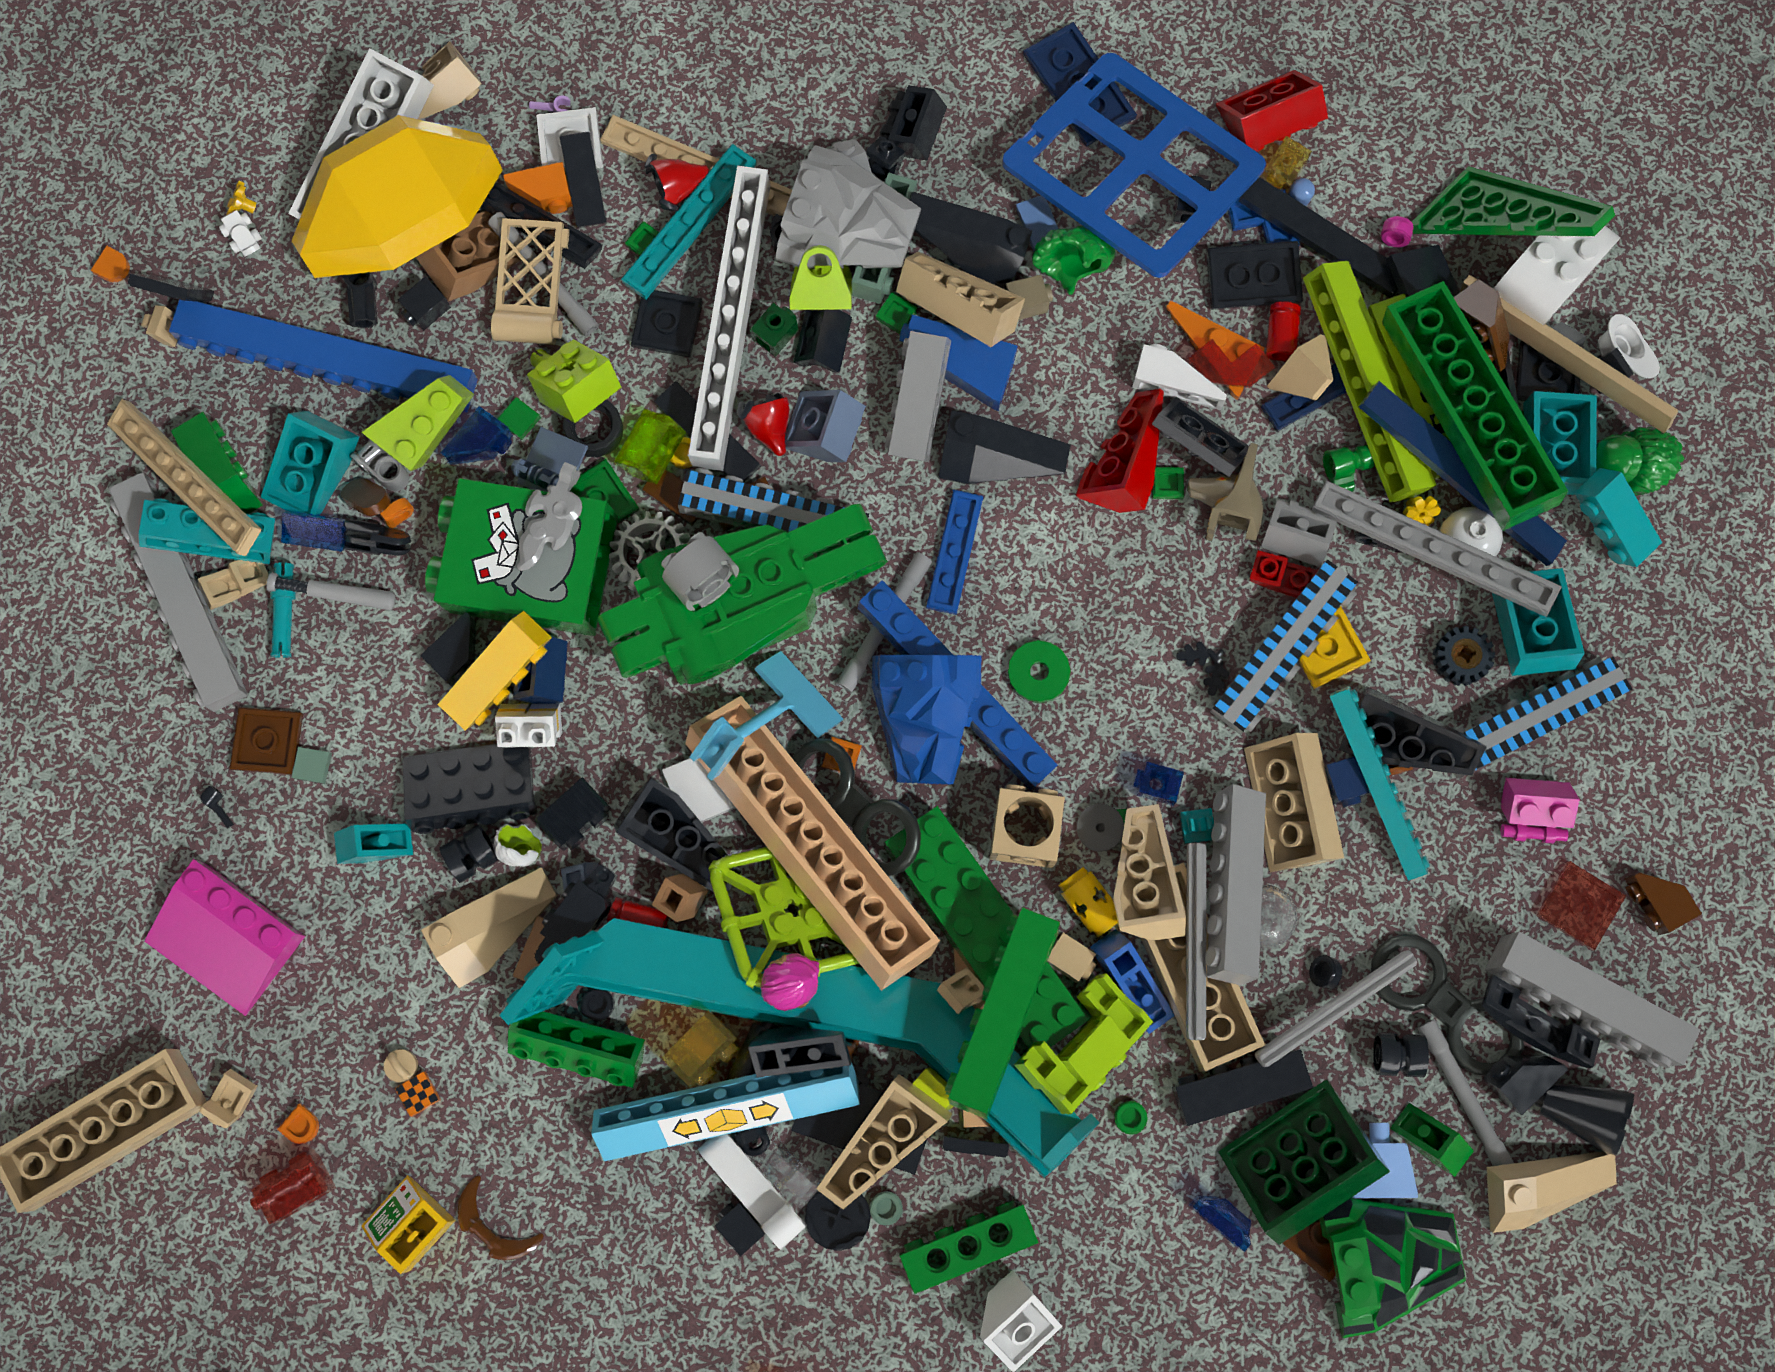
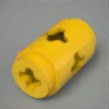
M1083 866L1058 885L1063 891L1061 893L1062 897L1090 933L1094 932L1099 937L1118 923L1113 899L1092 871L1088 872ZM1096 888L1099 891H1103L1105 900L1103 898H1099L1096 901L1093 899L1097 891ZM1084 904L1087 907V910L1084 912L1085 915L1078 912L1077 905L1081 906Z

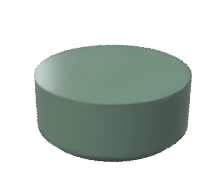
M880 1192L873 1197L870 1203V1214L878 1224L892 1225L902 1215V1202L893 1192Z

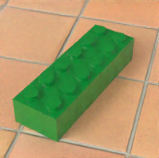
M1023 907L1019 916L1012 915L1006 931V939H1009L1007 947L1001 945L995 958L994 969L998 971L995 978L988 977L982 992V1000L986 1002L983 1009L976 1008L969 1026L971 1027L970 1031L974 1033L970 1041L964 1039L957 1057L958 1063L961 1064L958 1074L951 1072L945 1087V1094L949 1095L950 1105L988 1119L1056 941L1060 926L1059 921Z

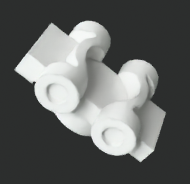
M235 210L221 218L224 224L219 226L225 237L232 236L233 241L229 242L235 253L241 251L245 257L260 249L257 242L262 238L256 228L250 231L247 227L252 221L246 212L240 215Z

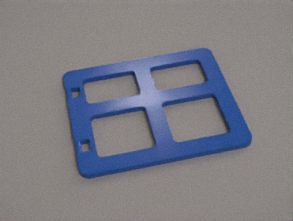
M1106 53L1031 126V129L1022 138H1019L1004 153L1002 165L1006 171L1147 273L1161 278L1171 272L1264 172L1266 161L1262 155L1115 53ZM1091 78L1099 82L1092 90L1084 86ZM1111 82H1119L1165 115V118L1143 140L1135 139L1089 106ZM1072 123L1084 129L1124 159L1087 197L1080 196L1033 162ZM1181 132H1190L1237 166L1232 174L1215 191L1207 190L1160 156ZM1036 135L1042 140L1033 148L1027 142ZM1141 174L1150 176L1196 210L1160 249L1152 248L1105 214V211Z

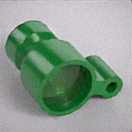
M1367 444L1355 447L1354 451L1347 447L1325 451L1322 460L1326 476L1331 483L1351 492L1355 488V470L1371 469L1375 464Z

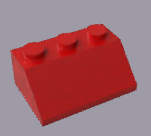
M1297 70L1288 72L1216 103V107L1230 134L1256 152L1264 149L1265 145L1286 140L1293 133L1302 129H1312L1318 125V122L1328 119L1322 84Z

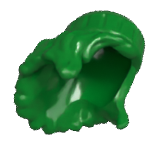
M1081 225L1070 229L1048 231L1046 236L1042 237L1041 241L1035 245L1032 263L1037 269H1040L1041 273H1046L1047 276L1060 281L1062 287L1067 290V293L1072 295L1074 294L1076 283L1080 279L1093 273H1101L1107 270L1114 260L1116 252L1113 247Z
M1651 426L1637 427L1620 435L1605 437L1596 444V471L1602 468L1622 472L1635 495L1653 493L1655 490H1659L1661 485L1667 486L1669 480L1675 479L1676 474L1682 468L1680 463L1684 461V456L1681 454L1683 446L1675 436H1671L1668 432L1664 434Z

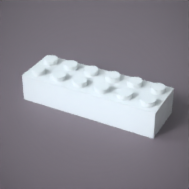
M369 48L288 214L300 220L323 157L398 115L418 119L434 84L422 75Z

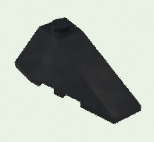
M952 410L945 439L939 479L970 485L979 484V482H998L1025 477L1035 478L1063 475L1066 472L1071 444L990 418Z
M650 777L630 799L614 824L617 834L713 891L708 868L713 860H718L728 856V854L676 792ZM738 867L729 868L740 875L741 870ZM724 881L727 892H729L732 885Z

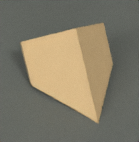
M1320 334L1299 346L1267 387L1271 390L1317 400L1333 381L1326 337Z

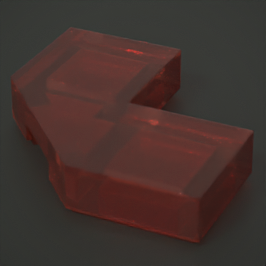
M1211 339L1188 357V361L1194 369L1216 385L1251 388L1275 369V366L1257 344H1254L1231 362L1215 341Z

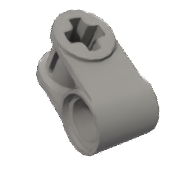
M369 439L357 453L350 455L366 473L372 475L386 489L396 492L407 486L409 474L404 466ZM398 470L393 478L386 479L390 471Z

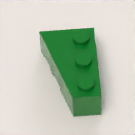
M201 412L171 430L181 451L245 514H249L263 506L247 479L249 476L240 461H236L234 458L238 456L235 449L228 440L224 441L222 438L226 436V432L217 419L211 422L207 415Z

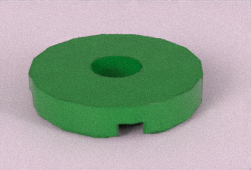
M1037 640L1025 643L1015 651L1009 661L1008 678L1010 686L1019 697L1041 704L1053 701L1063 693L1069 683L1071 669L1068 658L1061 648L1051 642ZM1035 664H1042L1047 668L1048 675L1043 680H1036L1031 676L1030 668Z

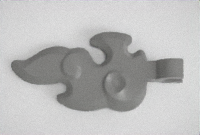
M564 462L559 473L557 485L548 486V493L546 495H542L541 491L537 489L528 499L525 508L528 517H531L537 510H543L545 515L543 518L531 520L527 530L521 536L518 570L525 571L533 567L539 561L544 545L547 542H551L552 550L556 551L569 539L573 523L582 512L580 498L570 492L581 474L580 471L576 470V466Z

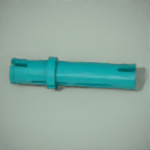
M282 563L273 564L274 573H277L278 577L293 579L294 564L285 563L284 575ZM276 589L274 592L270 591V598L273 599L272 647L270 656L280 658V647L282 645L283 658H290L292 656V600L296 599V593Z

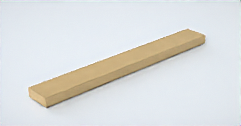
M612 115L600 139L601 144L644 162L647 161L649 155L654 153L657 155V160L681 159L691 164L707 165L710 171L719 160L615 115ZM770 181L766 213L773 216L775 214L783 216L792 189Z
M1469 275L1462 283L1460 292L1477 281V279ZM1500 298L1508 332L1665 434L1671 427L1678 413L1676 408L1550 326L1542 325Z
M121 399L107 425L237 554L246 556L262 529L130 401Z

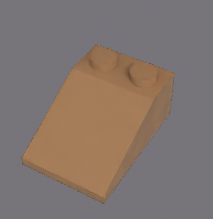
M487 211L476 214L467 228L416 257L448 302L475 292L498 276L501 239L488 225V221L493 215ZM515 255L507 262V269L521 259Z

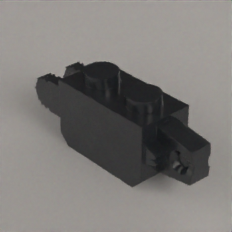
M600 864L585 880H578L576 884L571 882L561 895V898L564 899L557 910L552 908L542 921L544 928L540 934L545 938L538 946V950H535L536 953H534L537 964L544 960L542 955L552 944L558 943L560 945L566 943L574 936L580 938L592 930H597L609 913L611 899L607 895L618 876L603 864Z

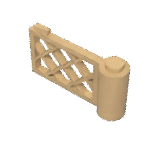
M502 218L496 304L491 319V335L494 341L555 345L557 339L562 338L563 323L557 318L562 248L568 249L569 229H564L562 222ZM510 227H521L528 234L516 247L509 240ZM528 228L536 229L531 233ZM545 229L556 230L555 241L545 249L536 237ZM533 240L542 252L529 263L520 251ZM510 246L513 250L508 253V247ZM554 250V256L552 258V256L549 253H551ZM517 254L526 266L512 277L507 271V262ZM547 256L553 263L552 272L542 279L533 267ZM531 271L540 282L526 293L517 281ZM550 281H551V288L547 285V283L550 282ZM515 285L523 294V297L515 304H504L505 292ZM543 287L550 293L549 307L537 306L531 299ZM527 301H529V303H530L532 306L523 305V304L526 303Z

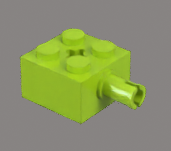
M574 339L561 346L560 350L553 355L548 354L542 349H537L538 354L533 352L530 357L531 365L535 368L527 376L540 403L574 423L578 422L622 388L610 360Z

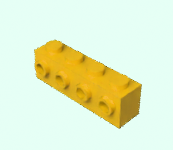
M525 611L521 612L508 622L437 705L465 731L473 724L481 726L492 714L489 708L493 704L496 706L501 704L511 693L507 689L513 682L517 685L529 673L525 667L530 662L536 664L546 654L548 650L544 646L552 637Z

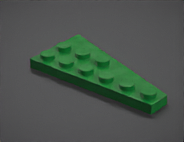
M1468 166L1412 223L1413 234L1595 236L1615 216L1612 205Z

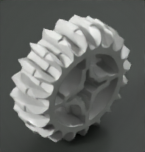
M646 511L644 513L645 519L640 520L638 515L634 514L632 516L634 521L632 525L627 521H623L622 525L625 532L615 530L614 535L620 541L610 542V547L615 552L609 554V559L616 562L612 566V570L614 573H620L618 579L621 583L628 581V588L630 590L636 588L633 582L641 578L637 567L633 570L627 563L629 546L639 554L636 561L638 565L647 558L644 550L650 548L652 551V547H655L657 552L663 551L667 536H670L675 541L676 547L686 544L690 540L689 533H682L684 530L682 523L674 525L675 519L673 516L667 517L663 522L662 512H657L655 519H652L650 512ZM658 531L654 532L653 535L647 539H641L637 537L638 535L644 532Z

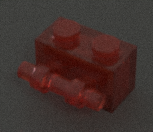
M303 1152L288 1161V1168L281 1172H278L277 1169L272 1170L258 1179L260 1184L251 1189L254 1197L250 1199V1204L255 1211L262 1210L269 1225L283 1221L336 1189L319 1154L307 1155L306 1152Z

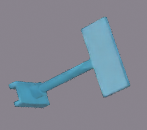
M782 651L765 660L754 669L781 699L736 729L722 716L711 725L691 754L690 758L693 762L701 758L711 769L707 775L710 780L721 774L745 741V737L787 709H791L817 738L843 720L841 715Z

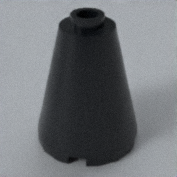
M1554 1083L1535 1102V1106L1540 1107L1539 1114L1603 1152L1616 1156L1626 1133L1624 1129L1627 1119H1630L1634 1094L1626 1090Z

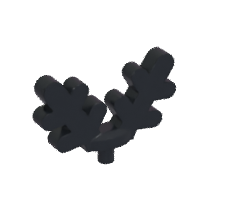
M1197 642V650H1193L1191 645L1186 644L1184 646L1185 651L1178 652L1176 655L1178 661L1187 660L1186 665L1188 667L1193 665L1195 659H1199V666H1204L1207 658H1210L1215 663L1205 668V672L1207 674L1212 673V676L1203 680L1205 686L1209 685L1208 695L1215 696L1218 688L1220 690L1225 688V683L1220 680V676L1225 679L1229 677V672L1223 667L1224 662L1220 658L1225 652L1220 649L1215 653L1211 648L1206 649L1202 642Z

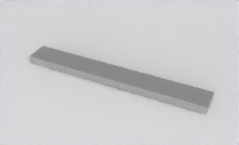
M1327 480L1312 507V511L1545 617L1549 614L1562 587Z

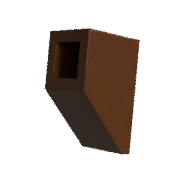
M1643 873L1630 875L1624 879L1628 885L1626 886L1627 894L1635 903L1639 902L1645 912L1643 919L1646 925L1652 931H1656L1658 935L1670 933L1702 915L1685 885Z

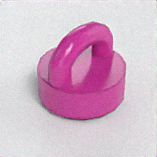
M1393 216L1386 219L1380 235L1381 240L1391 247L1400 248L1408 245L1413 233V223L1401 216Z

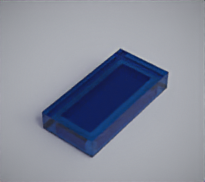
M285 511L282 513L281 543L342 552L345 550L343 545L346 542L344 540V532L346 531L344 527L345 519Z

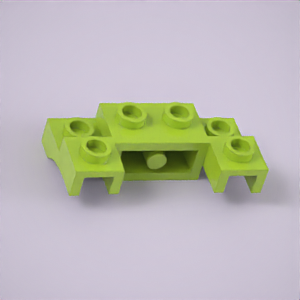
M1108 974L1096 975L1077 996L1079 1001L1092 1015V1018L1058 1055L1052 1051L1045 1041H1037L1014 1064L1034 1089H1041L1061 1114H1072L1091 1091L1100 1088L1105 1083V1076L1108 1072L1124 1062L1127 1057L1125 1053L1153 1023L1146 1012L1132 1002L1117 987Z

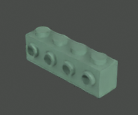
M888 173L885 184L907 199L910 198L912 192L917 193L916 180ZM857 265L852 279V296L881 304L884 294L890 295L894 278L890 277L893 268H863L862 265Z

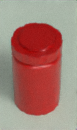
M1276 302L1270 306L1271 315L1268 325L1266 357L1270 360L1286 362L1298 346L1301 307L1296 303Z
M619 897L615 898L607 917V923L615 918L665 929L669 921V917L656 908L629 900L624 901V899Z

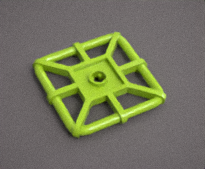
M768 847L728 855L718 860H713L708 868L710 871V881L723 919L720 924L723 932H727L739 972L746 981L745 985L752 989L754 986L761 987L762 972L777 948L798 944L801 955L810 960L817 961L814 958L809 940L827 936L845 946L791 877L787 878L785 869ZM769 859L776 881L758 885L729 868ZM724 881L753 896L758 913L742 917L735 916ZM788 904H794L799 907L800 910L797 913V917H793L792 913L784 911V909L788 908ZM762 924L768 945L755 968L752 969L740 929ZM851 952L818 960L820 964L818 977H820V973L860 963Z

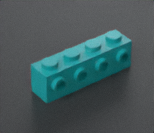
M165 499L144 500L138 533L139 547L270 564L275 518H271L263 513L246 514L262 530L248 554L243 556L237 554L187 504H172Z

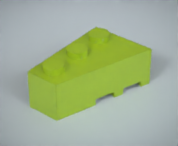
M451 375L438 378L361 433L407 469L413 471L423 467L475 394Z

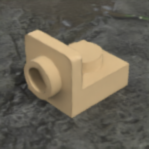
M966 967L942 982L937 991L955 1012L960 1014L971 1006L973 1008L977 1007L983 998L984 986Z

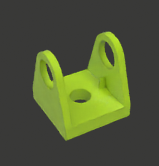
M816 245L807 249L802 256L799 267L795 266L792 274L790 310L852 309V273L849 265H844V268H841L836 254L829 247ZM821 253L830 258L832 266H815V269H809L807 263L812 255Z

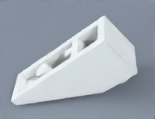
M1144 344L1132 388L1143 391L1161 388L1164 391V396L1178 397L1182 401L1218 410L1222 409L1227 396L1224 392L1175 352L1169 351L1166 347L1159 344H1151L1150 346Z

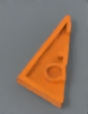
M1170 300L1166 309L1170 312L1171 318L1177 326L1180 325L1190 338L1191 344L1204 361L1210 364L1214 374L1224 382L1230 390L1231 396L1238 400L1265 347Z

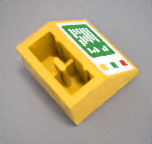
M407 1175L361 1227L375 1250L397 1272L403 1274L411 1271L456 1219L413 1178Z

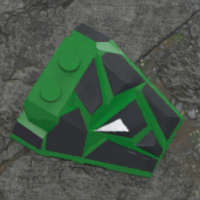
M1351 1197L1319 1218L1322 1236L1330 1241L1341 1300V1302L1335 1303L1342 1338L1375 1333L1466 1281L1454 1214L1451 1212L1412 1206H1396L1386 1202L1376 1203Z

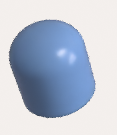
M1306 178L1297 179L1293 182L1287 195L1307 206L1315 193L1314 184Z

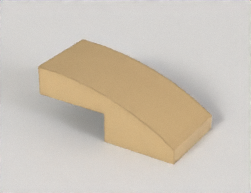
M236 560L229 563L227 569L198 578L197 584L209 609L212 610L233 602L266 585L269 574L263 563Z

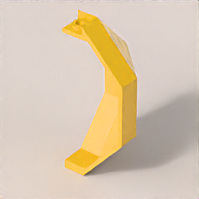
M398 115L323 157L292 238V243L314 278L394 270L467 228L503 169L490 144L480 133Z

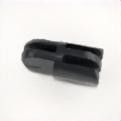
M345 519L344 527L347 529L344 532V540L346 542H344L343 549L373 555H380L382 553L401 556L407 554L411 549L409 544L411 543V536L407 532L386 528L382 524Z

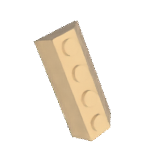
M1294 733L1244 748L1252 789L1266 793L1264 847L1269 871L1275 872L1343 859L1344 854L1318 733Z

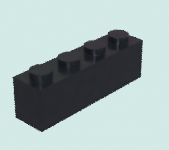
M1301 1049L1290 1051L1268 1067L1261 1066L1256 1057L1251 1056L1241 1059V1066L1229 1070L1228 1064L1209 1069L1210 1076L1198 1079L1197 1074L1179 1078V1085L1172 1087V1091L1183 1125L1190 1126L1312 1089L1313 1085Z

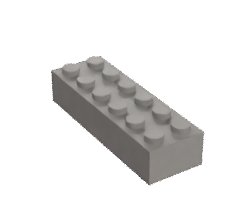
M1521 932L1501 936L1485 968V971L1520 989L1522 991L1520 996L1535 1004H1539L1542 1001L1551 1006L1549 1011L1555 1016L1568 1020L1569 1017L1580 1022L1579 1026L1595 1036H1598L1600 1033L1610 1039L1609 1044L1620 1051L1628 1052L1630 1049L1640 1055L1638 1058L1640 1062L1655 1069L1658 1066L1670 1068V1066L1684 1065L1700 1033V1029Z

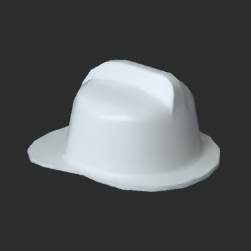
M1616 314L1611 317L1608 323V330L1598 339L1601 355L1603 356L1618 348L1634 373L1644 378H1654L1657 376L1660 370L1658 359L1644 340L1636 324L1623 314Z

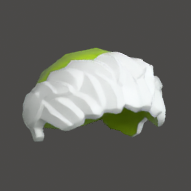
M520 824L519 826L503 825L497 830L493 840V850L497 859L510 866H528L537 860L542 850V843L533 836L532 831L525 824Z

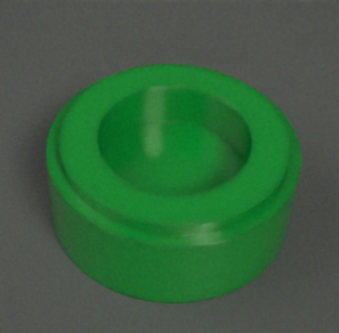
M1123 1102L1115 1110V1125L1125 1134H1137L1147 1124V1112L1137 1102Z

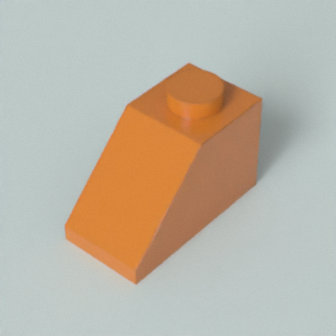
M563 162L503 175L509 190L547 212L560 214L565 212L567 208L573 207Z

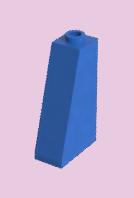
M912 314L910 323L903 324L899 341L904 342L905 338H909L910 331L949 338L951 346L945 379L990 408L999 411L1018 346L1000 341L990 347L957 327Z

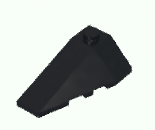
M912 192L909 200L921 208L914 231L930 245L934 244L946 254V259L953 265L957 264L966 273L1006 289V283L1012 281L1025 258L1032 230L1002 217Z
M1368 686L1365 687L1358 702L1359 708H1363L1367 715L1365 720L1367 726H1371L1375 734V738H1373L1376 746L1379 745L1382 750L1383 756L1381 759L1383 764L1399 765V767L1425 768L1432 769V771L1472 776L1487 748L1486 745ZM1344 734L1339 750L1355 757L1347 736Z

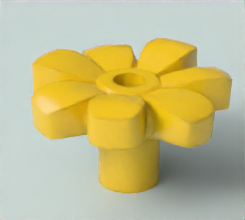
M237 182L233 198H230L228 201L226 215L241 209L253 214L257 202L246 198L244 182Z
M1421 496L1407 501V507L1404 509L1403 514L1430 526L1435 521L1433 517L1440 514L1441 508L1434 497L1428 496L1424 500Z

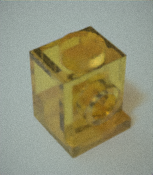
M1286 136L1267 164L1263 177L1276 188H1283L1288 191L1307 164L1312 151Z

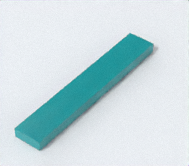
M732 143L621 278L622 283L647 300L732 196L737 166L755 168L757 165L756 160Z

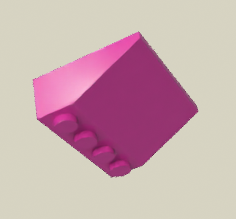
M193 859L173 885L144 942L246 1016L305 938V935L208 864Z

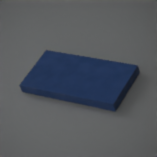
M1074 22L1023 50V55L1055 102L1076 81H1079L1099 59ZM1091 78L1084 86L1092 90L1099 82ZM1114 81L1089 104L1091 108L1118 127L1124 126L1137 117L1136 112ZM1071 124L1086 147L1098 141V139L1078 125Z

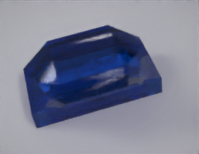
M1196 1195L1189 1206L1239 1250L1245 1252L1251 1245V1220L1225 1198L1220 1199L1218 1196Z

